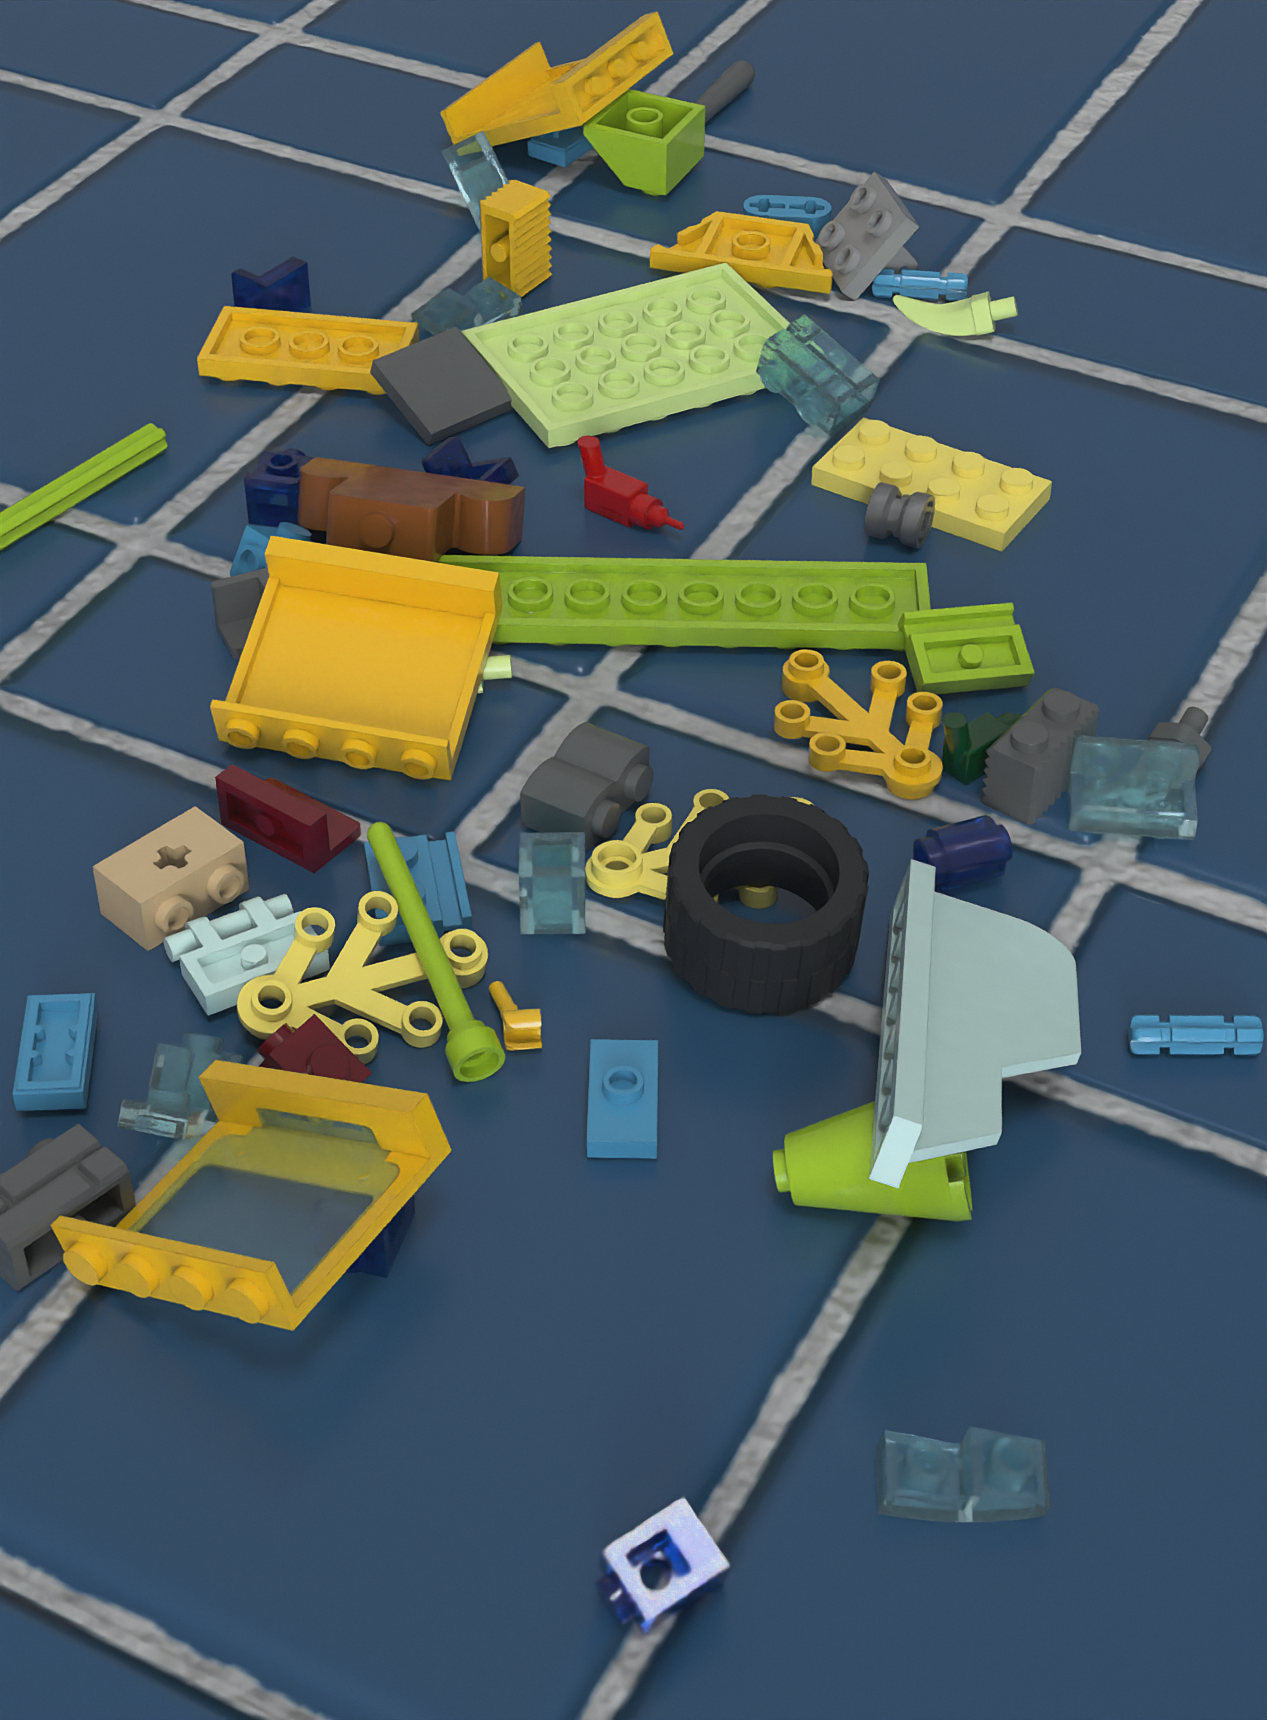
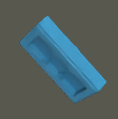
M582 125L534 136L528 141V156L566 168L594 147L583 135Z
M96 993L27 996L13 1088L16 1111L85 1109L87 1107L98 1018Z
M590 1039L587 1158L657 1159L658 1040Z

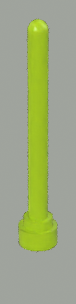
M384 822L373 823L367 831V839L391 895L398 904L400 916L450 1029L447 1035L448 1043L445 1047V1055L456 1079L463 1082H475L485 1079L498 1071L504 1064L506 1058L496 1032L492 1028L485 1026L482 1021L474 1019L391 827Z

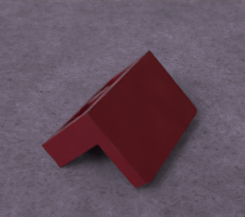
M233 764L215 777L222 825L314 874L361 836V826L358 821L275 778L262 780Z

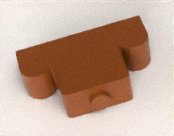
M316 457L300 468L298 524L312 530L327 531L326 545L431 562L438 560L453 547L473 554H505L522 540L526 487Z

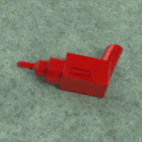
M588 435L582 436L577 440L586 476L584 478L585 509L628 528L636 524L650 530L653 527L661 528L667 524L678 530L684 529L685 525L683 522L669 517L668 509L663 507L660 499L648 494V484L605 465L600 441L597 437Z

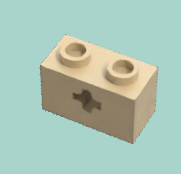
M196 806L93 866L100 913L147 951L163 943L164 937L185 930L186 922L207 916L249 890L244 842Z

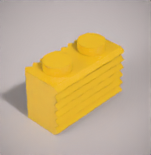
M509 180V184H503V188H497V192H491V196H485L486 200H480L482 279L484 291L516 302L553 275L549 270L552 267L549 262L552 258L550 255L552 248L548 244L552 241L548 235L552 232L548 227L551 224L548 218L551 215L549 211L551 204L547 200L551 195L547 190L517 180Z

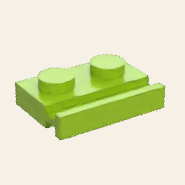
M1013 603L903 612L898 622L899 632L904 633L906 640L904 649L917 692L946 694L1028 686L1035 672L1020 625H1015L1012 614L1015 610Z

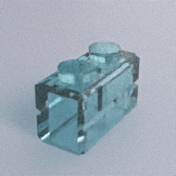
M805 314L790 323L786 330L781 329L766 340L765 344H763L756 373L760 375L762 383L769 391L773 393L779 392L797 408L798 414L806 423L817 425L829 437H832L846 427L849 421L852 423L868 411L880 380Z

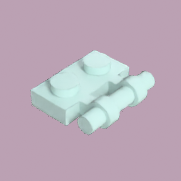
M286 894L263 901L261 897H255L241 902L238 911L211 921L203 916L186 922L185 930L164 937L163 943L171 962L180 960L182 976L209 1016L237 1005L241 989L250 980L258 976L274 975L294 941L295 920L301 911L293 912L292 904ZM311 925L303 929L309 935L318 936ZM328 950L316 953L303 980L330 970Z

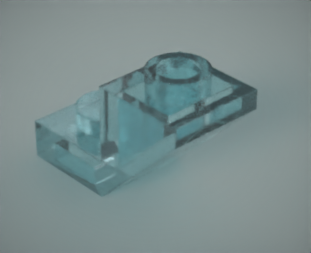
M183 1032L181 1043H157L148 1096L146 1098L122 1099L117 1127L180 1140L201 1139L214 1126L217 1115L198 1077L215 1060L243 1064L244 1055L222 1051L224 1038L193 1032Z

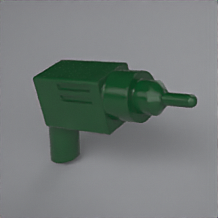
M950 712L945 714L942 718L945 733L942 754L943 770L964 785H968L986 774L984 769L988 765L985 760L989 757L986 750L1022 714L1005 713L996 718L987 712L968 723L967 717L961 713Z

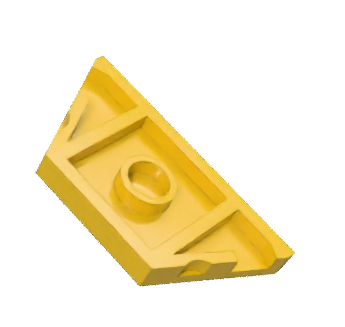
M716 211L703 218L701 223L689 226L678 232L676 245L666 248L657 244L650 250V268L687 273L727 263L746 282L755 283L762 288L785 287L830 294L832 291L833 273L831 269H824L823 252L819 244L814 242V234L809 224Z

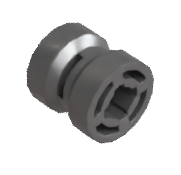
M884 482L878 483L868 503L864 525L865 533L880 539L893 534L894 537L900 539L903 545L917 549L921 548L929 535L933 523L936 504L935 497L919 491L912 495L904 494L902 496L897 486Z

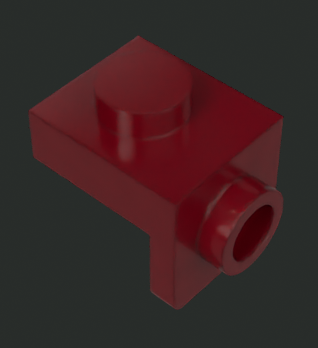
M315 1014L296 1031L287 1023L283 1024L256 1051L264 1059L259 1067L363 1083L371 1074V1071Z

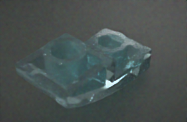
M488 277L463 296L450 288L445 289L411 313L413 322L418 323L419 326L431 334L437 335L454 327H457L461 332L513 318L522 313L524 309L520 295Z
M970 1426L960 1444L885 1430L876 1446L877 1514L929 1521L996 1522L1045 1516L1050 1508L1045 1441Z

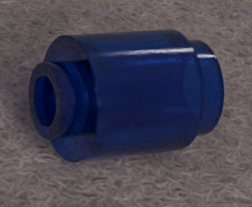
M988 815L929 829L925 837L916 839L913 843L914 860L936 867L935 887L939 886L943 891L1003 876L1006 870V862L1010 861L1013 855L1011 839L1006 828L1002 824L996 825L994 820Z

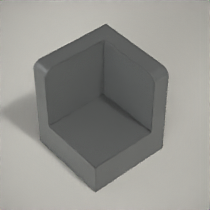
M267 568L215 580L211 584L216 629L231 656L235 659L241 657L269 578Z

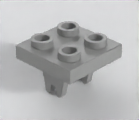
M875 171L864 184L859 185L854 190L849 202L832 221L822 228L815 241L823 252V263L827 269H831L832 277L844 294L856 301L883 268L894 269V274H901L900 268L903 266L911 270L918 267L915 258L903 245L919 228V225L888 180Z

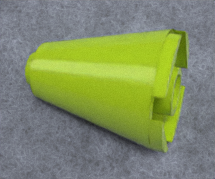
M875 1101L785 1134L784 1149L773 1150V1168L778 1192L790 1191L794 1205L948 1221L972 1220V1195L966 1151L908 1163L899 1188L869 1179Z

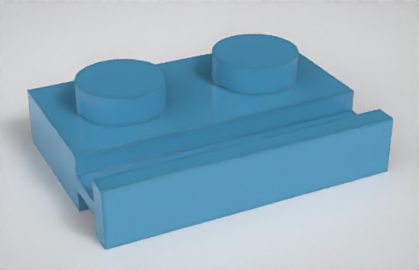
M455 831L445 832L446 839L428 841L427 835L395 837L439 939L444 935V931L456 929L473 931L472 914ZM369 841L364 842L370 891H383L391 895ZM373 909L375 919H383L388 916L381 909ZM399 911L395 928L389 934L381 937L379 946L412 942Z

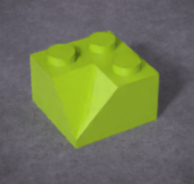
M628 89L583 125V135L624 186L640 189L647 195L666 196L704 157L705 106Z

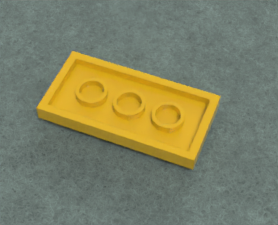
M224 306L197 357L199 376L218 377L223 381L241 379L263 381L275 386L296 384L316 386L322 390L340 388L362 390L370 394L382 395L386 394V392L370 373L372 361L419 342V325L414 322Z

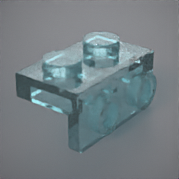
M1091 736L1075 737L1068 777L1069 831L1148 836L1159 839L1194 840L1198 823L1195 777L1199 762L1198 745Z

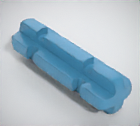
M884 268L872 283L873 296L878 298H892V294H900L901 296L926 301H938L939 297H946L945 302L966 299L968 278L964 273L948 272L947 277H940V272L902 270L901 274H894V269Z
M1136 1014L1130 1018L1127 1032L1130 1051L1135 1055H1159L1160 1048H1167L1168 1055H1224V1049H1231L1232 1055L1255 1056L1261 1052L1264 1041L1262 1022L1256 1015H1232L1231 1022H1226L1223 1015L1168 1014L1167 1021H1159L1158 1014Z

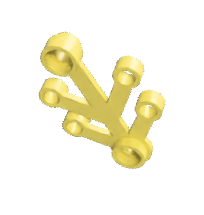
M705 789L698 792L693 798L692 811L668 847L647 852L651 844L662 843L671 837L672 812L667 806L659 803H648L640 806L635 812V823L623 841L612 840L598 845L592 852V856L585 866V879L588 886L596 893L611 898H623L640 892L665 900L667 876L663 875V873L668 872L670 851L673 843L677 842L679 838V832L687 822H692L699 812L709 806L714 807L721 804L723 800L730 799L729 796L717 789ZM791 797L807 805L813 804L803 798ZM768 885L734 887L739 890L741 902L750 908H767L777 900L778 887ZM717 894L713 899L719 904V894Z
M383 891L369 892L361 898L358 906L357 925L326 977L301 983L316 953L327 950L334 940L335 920L333 916L325 909L311 907L298 914L295 920L294 941L274 975L258 976L250 980L243 986L237 999L238 1018L242 1025L255 1037L267 1040L285 1023L296 1031L315 1014L364 1065L372 1061L377 1053L379 1034L376 1027L371 1022L358 1018L348 1020L342 1025L314 1011V1009L336 1004L400 1033L409 1045L418 1048L429 1047L437 1042L441 1034L443 1017L439 1008L430 1002L417 1001L407 1006L378 993L428 979L417 953L365 966L381 937L392 932L396 926L398 904L394 897ZM371 909H381L388 916L383 919H374L367 912ZM310 925H317L326 932L322 935L312 936L303 929ZM456 929L446 933L440 938V941L461 989L477 984L485 973L488 959V949L485 942L475 932L468 929ZM464 949L471 952L472 955L459 957L451 950ZM273 999L282 1002L283 1005L276 1009H268L263 1007L260 1001ZM422 1018L431 1022L433 1027L422 1031L415 1029L410 1022L414 1019ZM352 1036H360L365 1038L369 1045L364 1048H353L347 1044L346 1040Z

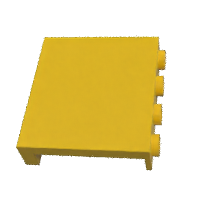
M658 11L641 16L585 59L550 67L541 43L537 42L450 104L440 114L457 154L582 126L674 53Z
M270 536L264 553L269 578L226 700L212 699L210 705L218 740L228 742L241 749L259 747L286 752L299 759L317 757L344 762L357 769H370L374 767L403 772L415 779L438 778L451 781L502 612L499 573Z

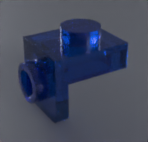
M291 257L261 276L241 268L231 273L234 307L301 312L311 306L308 263L301 259Z
M458 436L447 438L422 460V466L426 473L509 485L519 477L511 457L472 463L461 438Z

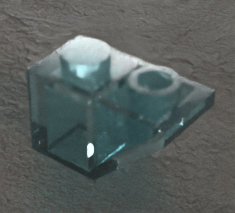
M484 131L441 151L480 234V200H486L485 196H491V192H497V188H503V184H509Z
M585 832L520 833L519 900L521 934H586Z

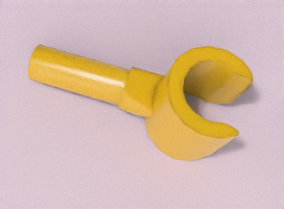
M501 981L491 983L488 990L503 1020L505 1049H541L540 1008L518 1010L504 984Z

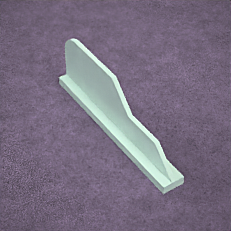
M912 859L890 913L869 1179L899 1188L908 1163L997 1145L1002 1133V1078L1077 1064L1081 1055L1076 962L1067 947L1051 934L1024 920L935 892L936 867Z

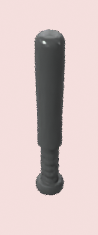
M743 60L735 62L694 102L695 104L705 106V124L753 82L755 72L751 64Z

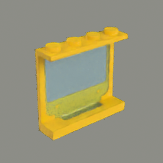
M215 1060L198 1078L219 1121L116 1227L59 1216L50 1226L65 1252L63 1254V1261L67 1269L73 1276L87 1285H102L131 1292L141 1298L152 1297L182 1304L196 1311L203 1309L236 1317L250 1324L262 1323L294 1331L449 1155L452 1149L427 1093Z

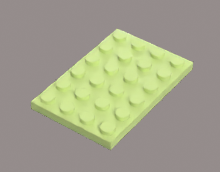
M727 263L461 331L463 336L504 384L512 399L511 406L548 448L570 445L582 436L614 433L621 428L649 420H661L670 414L692 408H704L714 402L735 396L751 395L757 390L778 384L794 383L801 378L822 373L823 354Z

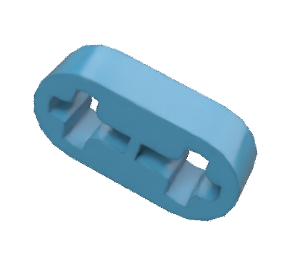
M756 195L744 201L742 215L809 224L814 238H818L822 228L831 221L832 207L826 200L816 197Z

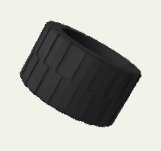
M753 794L751 797H734L723 800L721 804L714 807L709 806L699 812L692 822H687L679 832V838L677 842L673 843L669 855L663 922L665 950L667 956L672 959L674 963L673 968L681 979L689 982L692 985V989L701 996L713 999L718 1005L729 1009L745 1010L747 1013L753 1014L793 1012V1009L802 1006L809 1007L819 1002L826 994L833 993L842 984L843 977L850 973L854 965L869 888L867 885L869 878L868 863L863 858L862 847L858 840L849 834L848 828L838 819H833L827 815L825 810L813 804L807 805L797 801L795 798L786 796L771 797L767 796V794ZM768 885L796 894L808 902L817 912L803 919L787 923L755 922L729 912L720 906L713 897L725 890L738 886Z

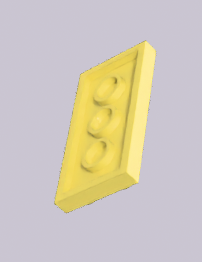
M864 417L812 467L811 485L867 505L875 487L880 482L897 486L902 496L904 494L912 495L917 491L933 495L936 504L931 527L1001 552L1050 500L1052 481L1032 475L1025 469L1012 468L985 459L978 453L964 452L938 443L930 437L917 436L890 427L883 421L869 420Z

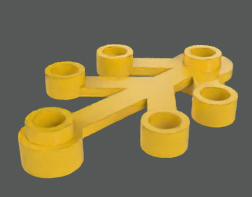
M807 649L792 653L789 660L784 663L782 672V691L792 700L783 701L775 707L774 731L779 736L787 739L811 738L809 741L808 761L816 770L823 772L844 770L883 776L889 791L903 799L915 800L930 795L934 787L940 782L943 770L941 759L929 750L933 729L941 723L943 707L941 698L930 692H917L908 697L905 720L910 728L904 745L889 732L897 697L905 692L907 671L902 664L895 661H881L872 667L870 690L873 696L868 713L829 678V666L820 653ZM819 701L838 719L810 716V708L803 702ZM846 743L869 746L874 752L846 749Z

